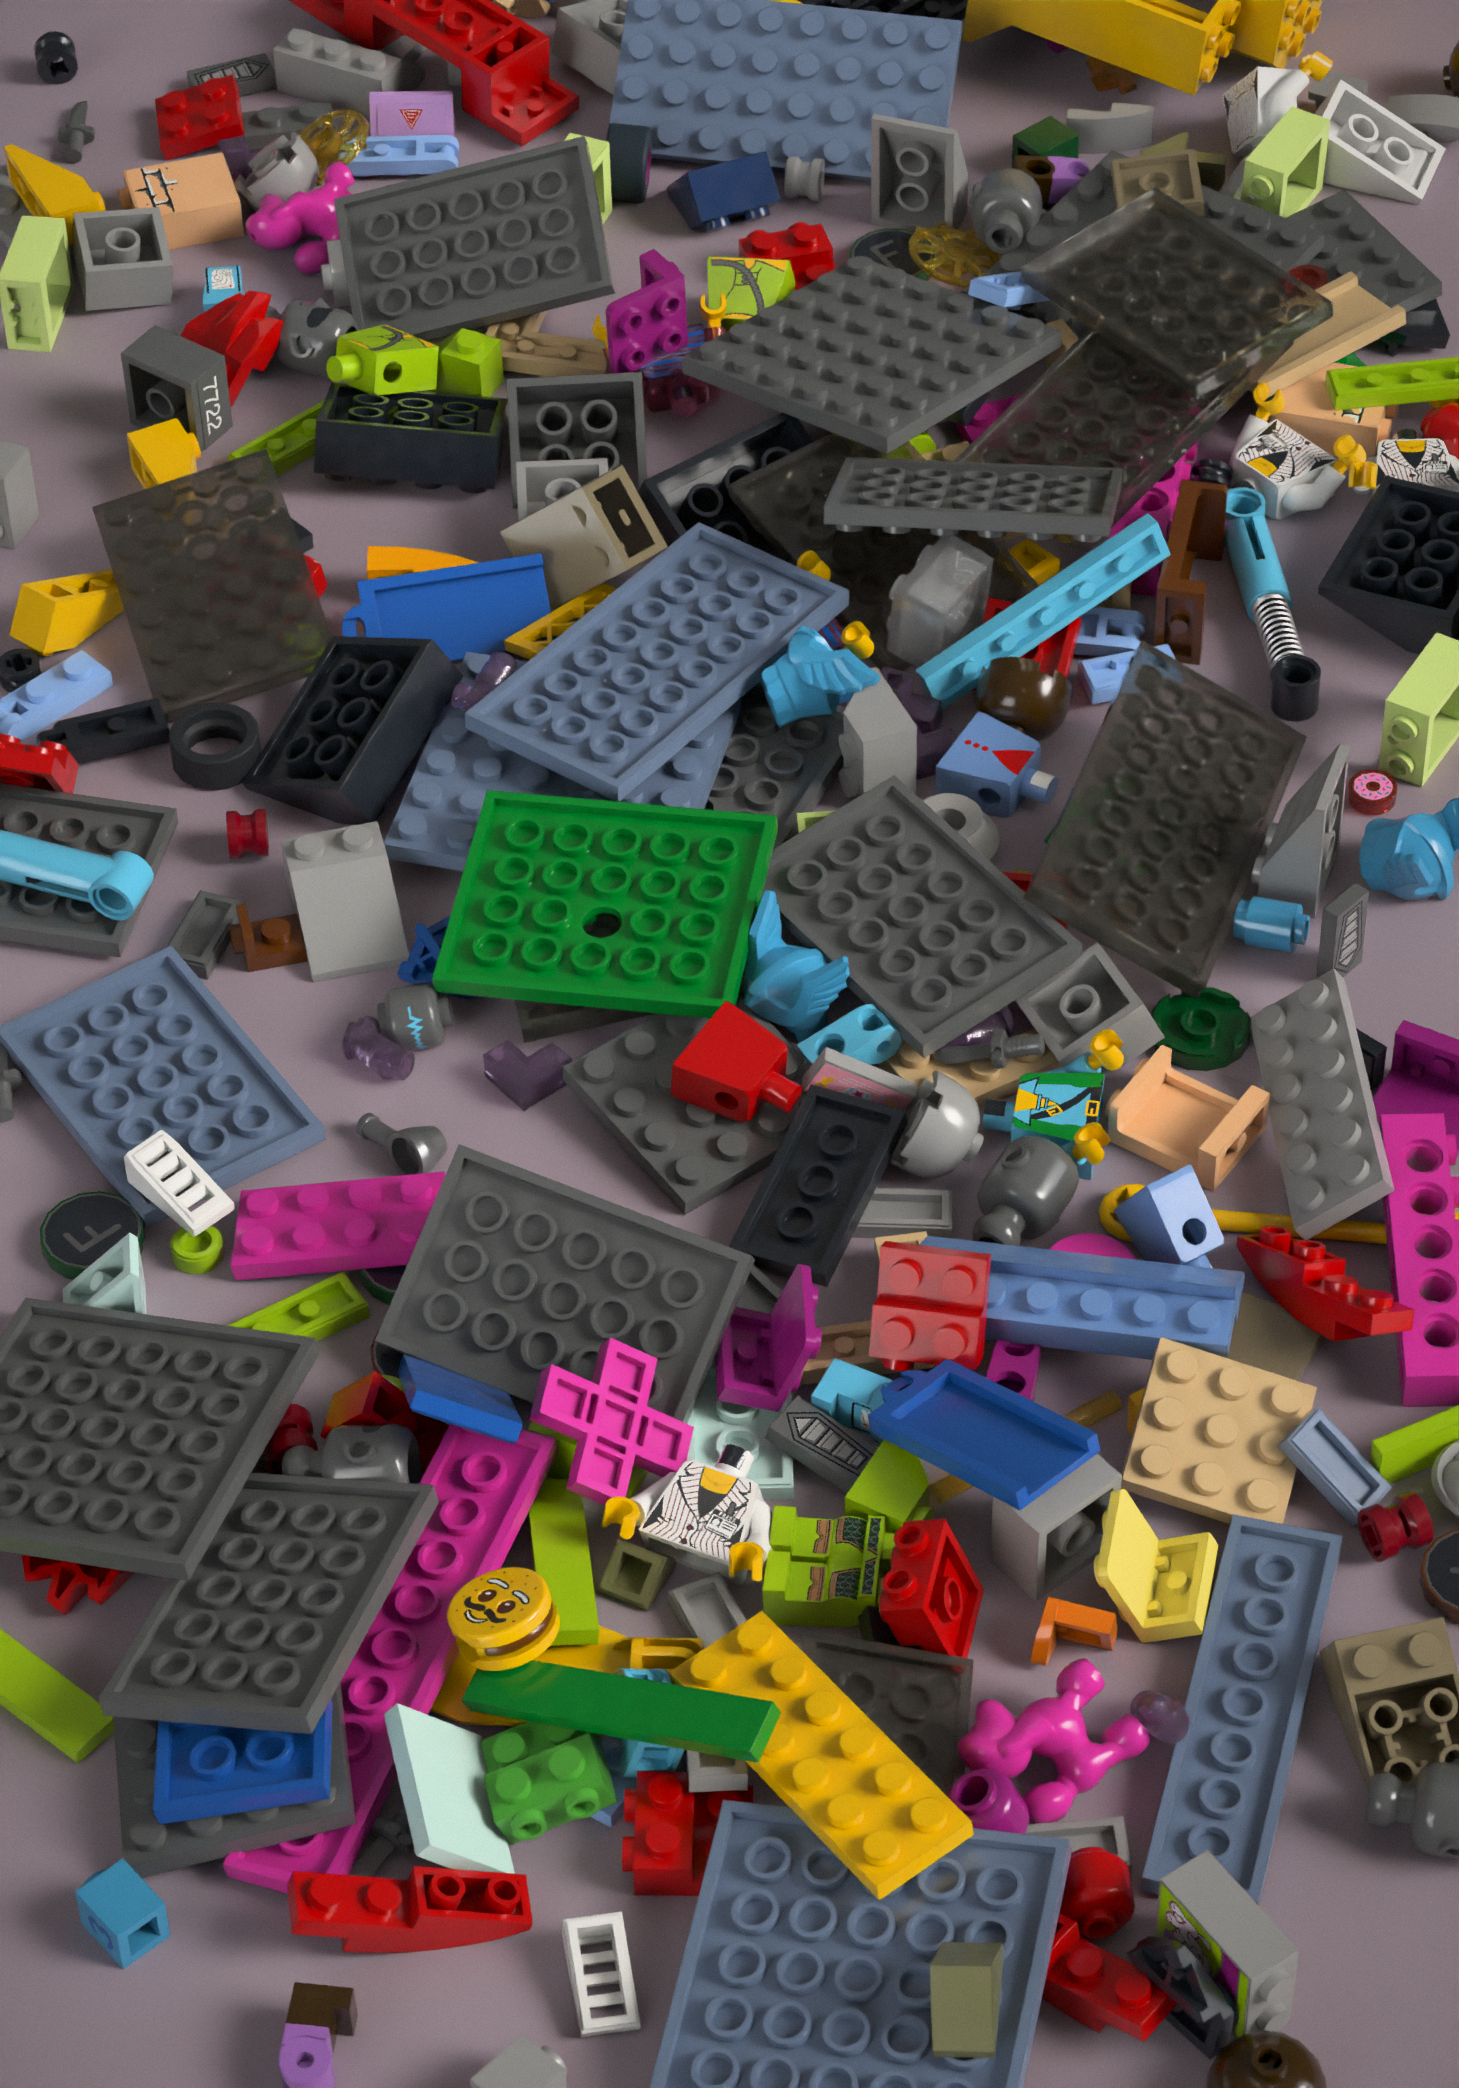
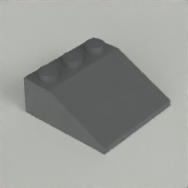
M642 372L507 379L513 509L518 508L516 462L607 458L608 471L622 464L638 492L643 481L647 479Z

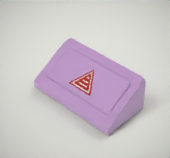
M453 91L369 93L370 136L451 135L455 137L456 125Z

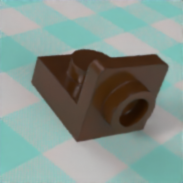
M246 904L236 905L238 924L229 925L234 954L244 953L248 972L307 962L305 944L297 914L250 922Z

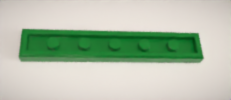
M535 1660L503 1671L476 1669L462 1698V1702L473 1712L757 1763L760 1761L781 1714V1711L773 1701Z

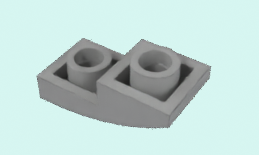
M1438 94L1389 96L1386 109L1420 132H1428L1429 137L1435 142L1459 140V97Z
M1112 102L1110 112L1068 108L1066 126L1079 134L1078 154L1109 153L1111 150L1123 152L1152 145L1154 106Z

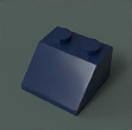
M766 151L689 171L666 188L668 196L690 229L705 226L706 233L729 227L731 225L729 219L743 215L746 222L767 217L770 215L769 209L781 201Z

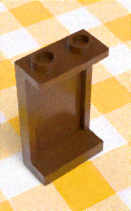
M1189 480L1181 481L1167 543L1171 555L1163 560L1157 587L1154 646L1168 644L1178 663L1200 665L1203 648L1207 582L1190 580L1195 559L1222 560L1228 493L1226 485Z

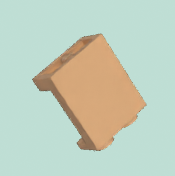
M1161 1045L1150 1059L1144 1058L1140 1061L1134 1071L1132 1080L1123 1090L1117 1089L1108 1100L1105 1116L1108 1118L1110 1142L1172 1172L1191 1164L1200 1185L1214 1192L1267 1128L1270 1093L1251 1085L1244 1095L1237 1100L1174 1070L1171 1067L1172 1049Z

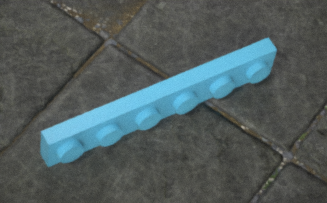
M1145 514L917 668L915 671L930 703L940 712L977 686L983 666L985 669H988L991 660L999 657H1021L1169 557L1171 554L1158 522L1150 514Z

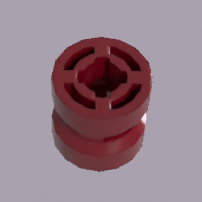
M290 1404L264 1450V1459L269 1474L282 1475L284 1453L293 1446L307 1445L314 1450H318L317 1442L312 1437L314 1430L311 1414L305 1407L298 1404Z
M1413 1491L1395 1496L1392 1503L1385 1507L1374 1504L1358 1512V1527L1366 1549L1376 1561L1382 1562L1397 1556L1403 1547L1408 1546L1417 1549L1433 1541L1434 1530L1430 1514L1420 1496Z

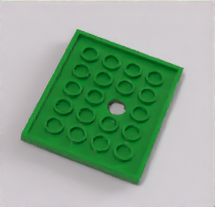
M487 790L432 977L434 991L711 1018L725 1001L736 1005L749 952L748 933L761 902L778 832L777 816ZM601 913H608L618 917L621 927L611 936L597 938L588 935L583 929L584 925L595 922Z

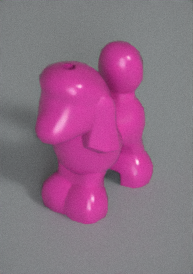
M335 162L326 169L325 184L321 188L305 193L298 191L292 194L286 201L272 194L265 195L260 200L259 210L250 215L246 221V230L249 237L262 248L282 250L289 248L296 241L307 236H321L322 241H311L303 244L297 250L294 257L295 265L300 272L305 274L321 272V265L329 264L327 241L340 240L334 199L352 195L347 190V187L355 182L353 174L345 164Z
M1082 1658L1071 1662L1058 1675L1056 1680L1057 1697H1046L1033 1701L1021 1711L1017 1718L998 1701L986 1699L978 1702L975 1711L976 1723L970 1732L958 1742L957 1750L962 1763L971 1772L977 1769H995L1004 1773L1009 1779L1015 1778L1025 1771L1032 1753L1051 1758L1059 1774L1057 1779L1039 1784L1031 1788L1023 1796V1800L1028 1808L1029 1823L1038 1824L1057 1822L1065 1817L1071 1809L1077 1794L1092 1790L1099 1784L1107 1770L1114 1765L1133 1759L1141 1754L1149 1745L1150 1737L1143 1724L1132 1714H1125L1103 1731L1100 1744L1090 1742L1087 1737L1084 1717L1080 1710L1104 1688L1105 1682L1095 1666L1087 1659Z

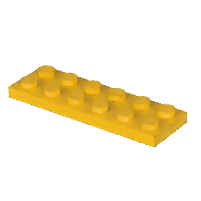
M760 1611L670 1671L672 1684L768 1700L775 1703L781 1714L759 1763L746 1761V1763L879 1901L974 1835L972 1821L763 1611Z

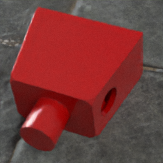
M725 1001L673 1062L670 1095L733 1120L747 1122L752 1119L765 1102L786 1113L790 1112L799 1100L802 1086L785 1077L788 1055L786 1044L735 1005Z

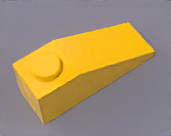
M13 144L4 146L10 183L32 216L65 218L69 246L73 245V213L106 211L100 193L98 191L93 192L83 177Z
M177 418L127 433L133 472L180 546L190 544L198 482L196 459L201 458L200 447L195 435L192 432L187 434Z
M113 569L21 584L9 635L26 644V649L32 650L41 656H51L56 651L75 648L144 596L146 586Z

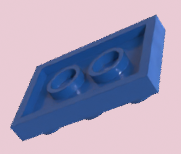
M332 1700L327 1705L312 1734L158 1721L153 1813L159 1824L330 1799Z

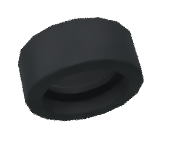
M208 703L186 710L174 721L169 731L173 770L182 781L195 788L219 790L241 784L261 753L258 722L249 711L234 704ZM223 737L234 739L241 743L235 749L223 754L206 755L190 750L197 743L210 738Z

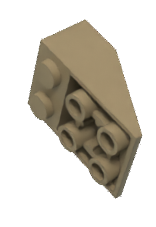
M622 464L500 531L513 557L542 553L543 571L550 610L668 548Z
M1444 1617L1334 1640L1320 1651L1335 1711L1368 1792L1371 1776L1377 1773H1391L1402 1782L1416 1784L1417 1776L1425 1765L1433 1762L1450 1763L1453 1760L1459 1759V1673Z

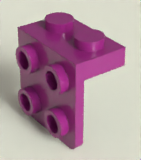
M655 249L639 255L641 289L611 302L606 308L609 370L612 374L632 373L643 366L688 346L685 276L673 262L667 261Z
M1406 1020L1402 1021L1395 1032L1391 1069L1373 1097L1379 1126L1381 1114L1444 1113L1446 1134H1455L1458 1157V1039Z
M802 1264L796 1266L771 1313L735 1307L715 1355L718 1401L779 1412L789 1393L797 1391L802 1378V1370L809 1358H816L822 1339L821 1328L815 1326L814 1312L818 1302V1287L812 1284L810 1266Z

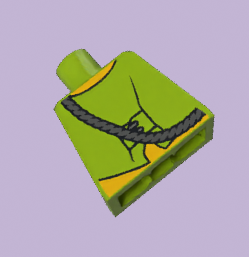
M708 256V308L716 310L721 307L720 292L725 295L727 300L726 314L721 320V335L729 331L734 325L741 324L760 313L762 309L770 307L786 298L795 290L796 282L790 260Z
M386 324L340 335L337 340L336 356H331L328 359L326 371L328 377L334 383L343 382L371 395L436 389L439 346Z

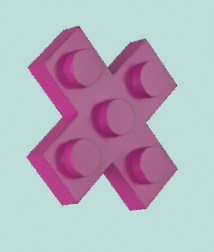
M609 1338L600 1345L592 1382L552 1364L541 1371L530 1420L578 1440L566 1487L567 1490L605 1506L608 1499L612 1497H626L633 1465L664 1477L670 1472H677L687 1460L694 1427L647 1406L657 1358L613 1338Z

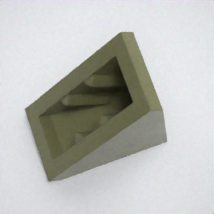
M942 1942L930 1964L932 2049L934 2057L995 2058L1004 1957L1003 1943Z

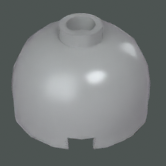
M294 131L291 132L290 141L282 135L255 155L247 164L253 171L246 180L239 174L234 186L240 197L254 210L258 211L260 200L265 195L272 194L286 201L292 194L298 191L305 193L313 190L317 184L319 173L317 160L307 144Z
M936 1070L932 1072L933 1082L925 1079L917 1090L915 1100L907 1108L908 1124L903 1132L905 1136L901 1146L897 1144L889 1161L891 1164L921 1177H940L950 1173L962 1160L971 1163L979 1152L984 1140V1136L977 1132L980 1123L978 1103L965 1087Z

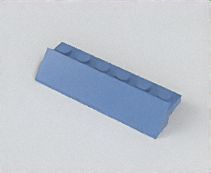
M927 1236L919 1244L991 1254L985 1340L997 1341L1001 1339L1015 1344L1041 1345V1347L1152 1360L1156 1345L1160 1337L1228 1358L1234 1323H1237L1245 1278L1244 1272Z

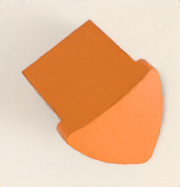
M1047 1596L1035 1637L1030 1663L1047 1666L1058 1638L1113 1651L1118 1633L1116 1614Z

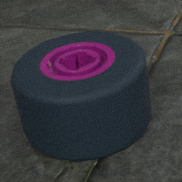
M612 123L609 125L606 137L610 149L612 201L643 203L646 199L652 154L651 128L648 126Z

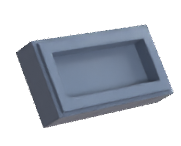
M1318 1406L1308 1411L1277 1445L1352 1527L1358 1524V1512L1361 1509L1378 1504L1392 1488Z

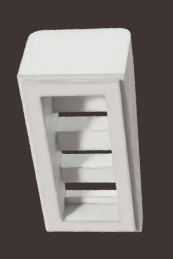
M163 1130L158 1131L127 1152L124 1157L127 1181L194 1237L235 1209L234 1202L179 1143ZM171 1173H175L173 1176H171L164 1182L161 1181ZM188 1186L191 1187V1188H189L187 1191H185L184 1193H182L181 1195H179L178 1197L175 1196L176 1194H178L179 1192H181L182 1190H184V1189L187 1188ZM202 1198L207 1200L192 1212L188 1210L190 1206Z
M622 1911L564 1919L562 1938L580 2036L588 2037L640 2029L641 2024ZM611 1942L612 1950L581 1954L580 1946ZM615 1963L616 1971L584 1975L583 1967ZM619 1983L620 1992L587 1995L586 1988ZM623 2004L625 2013L623 2015L591 2019L590 2008Z

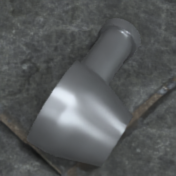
M372 1113L364 1114L356 1126V1132L364 1139H371L389 1150L390 1158L401 1175L429 1173L447 1152L445 1137L435 1126L408 1127L396 1131L381 1122L379 1117Z

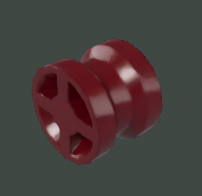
M255 809L250 815H240L237 811H227L226 827L230 859H240L245 853H255L259 857L269 856L266 809Z

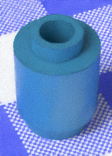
M1256 896L1251 901L1241 899L1235 912L1233 936L1237 939H1243L1245 945L1293 953L1297 944L1304 945L1306 943L1310 927V916L1303 915V907L1298 903Z

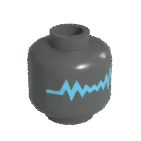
M429 982L390 989L385 996L384 1003L377 1005L382 1038L385 1043L392 1042L395 1049L401 1053L440 1046L446 1037V1027L454 1026V1014L449 996L440 997L439 993L434 991L433 984Z

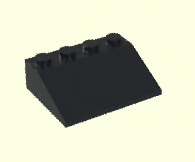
M331 383L316 420L314 473L325 474V478L333 481H348L353 476L370 478V482L378 485H393L398 480L415 482V486L423 489H438L442 487V484L460 486V490L468 493H483L487 488L494 489L499 472L508 399L428 391L371 395L347 384Z
M780 413L644 480L638 490L640 498L668 547L700 522L781 560L788 561L845 532L837 530L836 525L824 524V505L837 477L799 419L785 413Z
M1384 476L1319 584L1318 594L1409 652L1421 654L1436 632L1459 640V492Z
M333 636L242 784L247 790L339 824L359 825L375 822L383 813L385 805L396 786L406 775L408 767L421 745L428 739L430 730L444 707L451 701L453 693L463 675L433 639Z

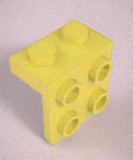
M1125 1489L1112 1491L1108 1510L1102 1516L1103 1537L1100 1553L1094 1559V1574L1098 1585L1101 1588H1105L1118 1607L1121 1619L1124 1622H1128L1141 1643L1202 1635L1206 1623L1219 1545L1210 1532L1159 1540Z

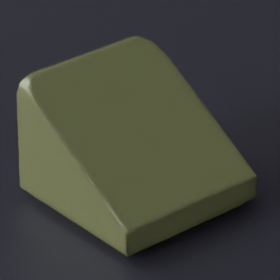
M618 1538L596 1590L648 1611L671 1576L676 1563L667 1557Z

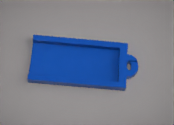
M542 553L357 581L360 605L352 607L345 614L342 621L341 634L346 637H359L356 631V622L359 621L364 627V637L433 639L453 664L462 662L466 652L497 657L514 654L505 650L504 640L551 612L543 571ZM542 637L535 642L547 641V637Z
M949 1359L944 1360L928 1373L920 1370L901 1372L902 1377L893 1380L886 1387L882 1386L881 1394L884 1404L867 1415L873 1434L1018 1510H1022L1101 1451L1097 1433Z

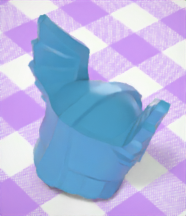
M802 625L790 637L787 653L780 657L773 665L764 669L761 684L773 718L778 727L781 728L799 719L834 714L838 704L850 702L854 693L861 692L863 687L878 684L880 676L859 660L848 648L833 651L825 638L815 629Z
M1459 798L1451 799L1441 811L1434 815L1419 813L1397 819L1376 818L1370 821L1365 827L1359 853L1360 872L1371 889L1386 891L1405 900H1422L1434 895L1443 900L1447 899L1454 888L1453 864L1455 855L1459 851Z
M765 890L748 933L749 954L743 980L744 1004L764 1019L785 1026L791 1031L793 1038L802 1042L826 1026L829 1004L839 997L838 993L847 987L846 980L850 975L848 957L842 956L827 964L825 956L817 949L787 945L781 939L782 925L776 893Z

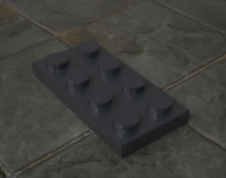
M810 1085L729 1247L751 1255L755 1259L754 1265L756 1267L790 1277L798 1264L810 1266L812 1283L828 1287L908 1124L906 1110Z

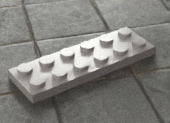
M1334 968L1320 977L1307 982L1303 987L1274 1004L1266 1006L1260 1012L1250 1017L1264 1090L1270 1093L1268 1109L1293 1227L1304 1240L1312 1238L1395 1191L1346 983Z

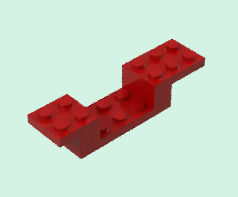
M288 0L363 48L380 51L403 35H407L460 68L462 110L521 147L579 110V95L549 77L550 37L490 0Z

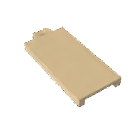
M1350 271L1208 346L1210 361L1214 363V384L1226 389V393L1237 394L1249 390L1254 393L1255 388L1260 383L1266 382L1270 388L1268 395L1270 397L1278 389L1283 390L1405 325V309L1400 305L1390 308L1360 287L1357 275Z

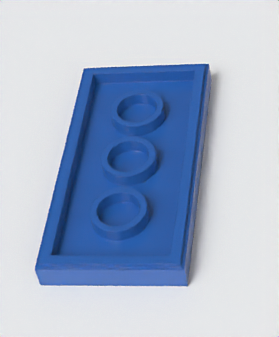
M403 1354L398 1375L411 1411L505 1442L517 1443L523 1423L509 1393L435 1364Z

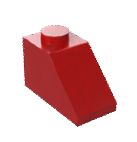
M374 1371L333 1394L320 1436L326 1440L329 1432L339 1425L401 1424L416 1436L421 1456V1474H424L449 1425L441 1420L411 1411L405 1393Z

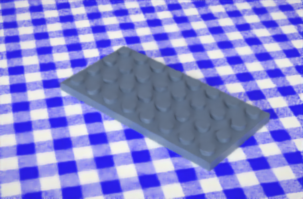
M628 0L609 125L618 123L650 127L652 131L651 158L716 165L766 151L771 169L775 172L785 173L789 156H798L801 161L811 162L814 158L824 159V177L871 182V118L874 114L945 128L949 127L963 24L960 20L771 0Z
M698 522L465 712V728L613 801L620 802L762 680L764 669L773 665L780 657L787 653L790 637L794 635L800 626L803 625L818 632L849 606V590Z

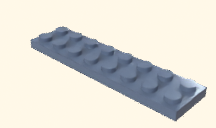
M1235 1514L1232 1515L1142 1875L1141 1891L1159 1894L1160 1879L1208 1850L1249 1896L1260 1905L1340 1557L1342 1535Z

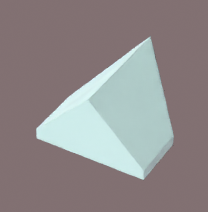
M128 1233L63 1288V1303L147 1314L146 1286L138 1237Z

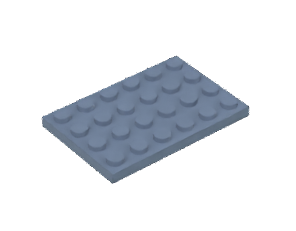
M172 946L0 1026V1042L8 1050L9 1057L117 1193L127 1199L142 1217L145 1228L169 1216L127 1181L124 1157L127 1152L160 1130L165 1131L179 1143L222 1190L326 1140L324 1125ZM171 1173L161 1181L164 1182L165 1180L173 1176L175 1173ZM188 1186L187 1188H185L184 1190H182L181 1192H179V1193L176 1194L175 1196L178 1197L179 1195H181L182 1193H184L185 1191H187V1190H188L189 1188H191V1187ZM202 1198L201 1200H199V1201L196 1202V1203H199V1202L205 1200V1198Z

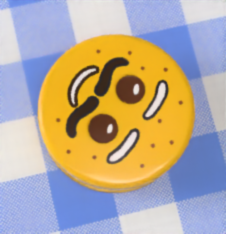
M521 1567L500 1568L474 1578L455 1594L447 1610V1621L453 1636L456 1637V1644L462 1658L472 1667L485 1671L508 1670L532 1661L550 1647L560 1628V1617L544 1578L535 1571Z

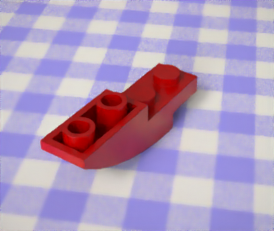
M1277 1226L1261 1227L1259 1234L1237 1236L1236 1247L1261 1285L1278 1304L1314 1332L1332 1341L1412 1330L1414 1309L1393 1301V1294L1374 1289L1367 1290L1358 1286L1357 1279L1345 1276L1346 1259L1325 1251L1323 1243L1295 1239L1291 1237L1289 1229Z
M413 1866L407 1879L293 1871L287 1883L291 1933L294 1935L341 1938L343 1952L405 1953L455 1948L530 1930L533 1924L526 1874Z
M1059 1913L1042 1999L1067 2016L1098 2033L1109 2024L1145 2042L1177 2003L1134 1964L1080 1938L1077 1922Z

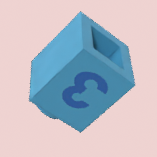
M123 1858L108 1869L92 1874L83 1886L75 1891L81 1924L122 1969L171 1936L165 1903Z

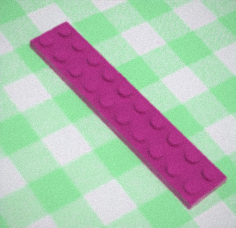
M453 1424L449 1425L419 1483L434 1485L439 1503L340 1682L356 1824L243 1853L242 1851L228 1853L223 1863L227 1877L288 1894L287 1883L293 1871L349 1874L397 1777L384 1714L395 1704L399 1703L428 1715L459 1653L456 1637L453 1636L447 1621L449 1604L455 1594L465 1584L484 1573L501 1568L559 1452L556 1438L521 1430L517 1443L513 1442L512 1444Z

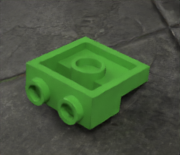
M527 1721L480 1741L488 1774L483 1775L494 1823L511 1845L522 1840L538 1838L547 1830L575 1819L590 1817L599 1809L618 1802L600 1734Z

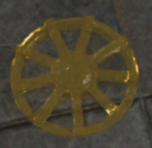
M350 109L331 112L314 121L299 135L316 157L319 166L316 187L321 186L323 180H325V172L331 161H334V163L342 162L347 166L360 151L366 150L368 145L365 141L368 136V129L371 127L361 113ZM345 116L342 125L336 131L333 128L332 119ZM355 119H357L359 125L346 134ZM323 124L324 129L318 131L312 138L308 137L310 133ZM357 137L355 143H348ZM348 152L342 159L339 157L341 153Z
M939 222L936 227L916 228L909 241L910 255L919 268L937 280L958 287H970L971 281L961 280V275L970 271L975 277H982L985 273L976 265L990 269L1000 259L998 253L990 250L979 238L975 237L976 233L974 230L970 229L967 233L949 228L945 222ZM935 235H942L945 241H943ZM954 238L961 239V242H956ZM921 239H924L932 243L933 245L922 244L918 242ZM969 244H972V245H974V246H976V247H975V248H968L967 246H968ZM918 253H931L938 256L924 263L918 256ZM979 256H988L990 260L984 259ZM939 266L943 271L952 274V278L935 271L934 268Z

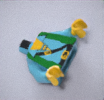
M1102 1030L1090 1042V1050L1093 1054L1086 1052L1066 1066L1045 1073H1026L1021 1076L1016 1102L986 1098L983 1129L1011 1132V1142L1022 1136H1038L1058 1144L1070 1155L1077 1166L1079 1178L1091 1180L1093 1164L1100 1163L1105 1155L1102 1146H1107L1111 1141L1100 1124L1103 1110L1105 1073H1101V1067L1104 1066L1107 1070H1117L1122 1066L1124 1055L1119 1050L1123 1045L1122 1040L1113 1030Z

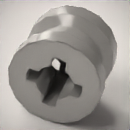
M798 156L788 157L784 183L786 199L808 196L811 201L820 202L824 185V159L814 158L811 162L801 161Z

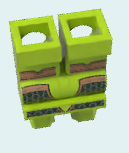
M774 1505L769 1540L772 1551L769 1550L762 1589L764 1613L776 1625L843 1628L859 1625L858 1616L867 1605L879 1608L880 1594L884 1590L882 1588L884 1571L891 1570V1552L893 1547L896 1546L894 1543L895 1533L886 1532L885 1516L868 1515V1521L854 1516H842L835 1520L798 1517L797 1507Z

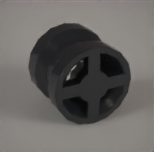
M58 31L47 32L41 35L34 46L39 76L47 83L56 85L70 81L78 70L73 40L70 36ZM60 57L63 58V60H61V61H59V62H54V61H58Z

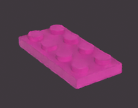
M445 1171L242 1190L240 1192L231 1269L235 1281L407 1265L445 1178Z

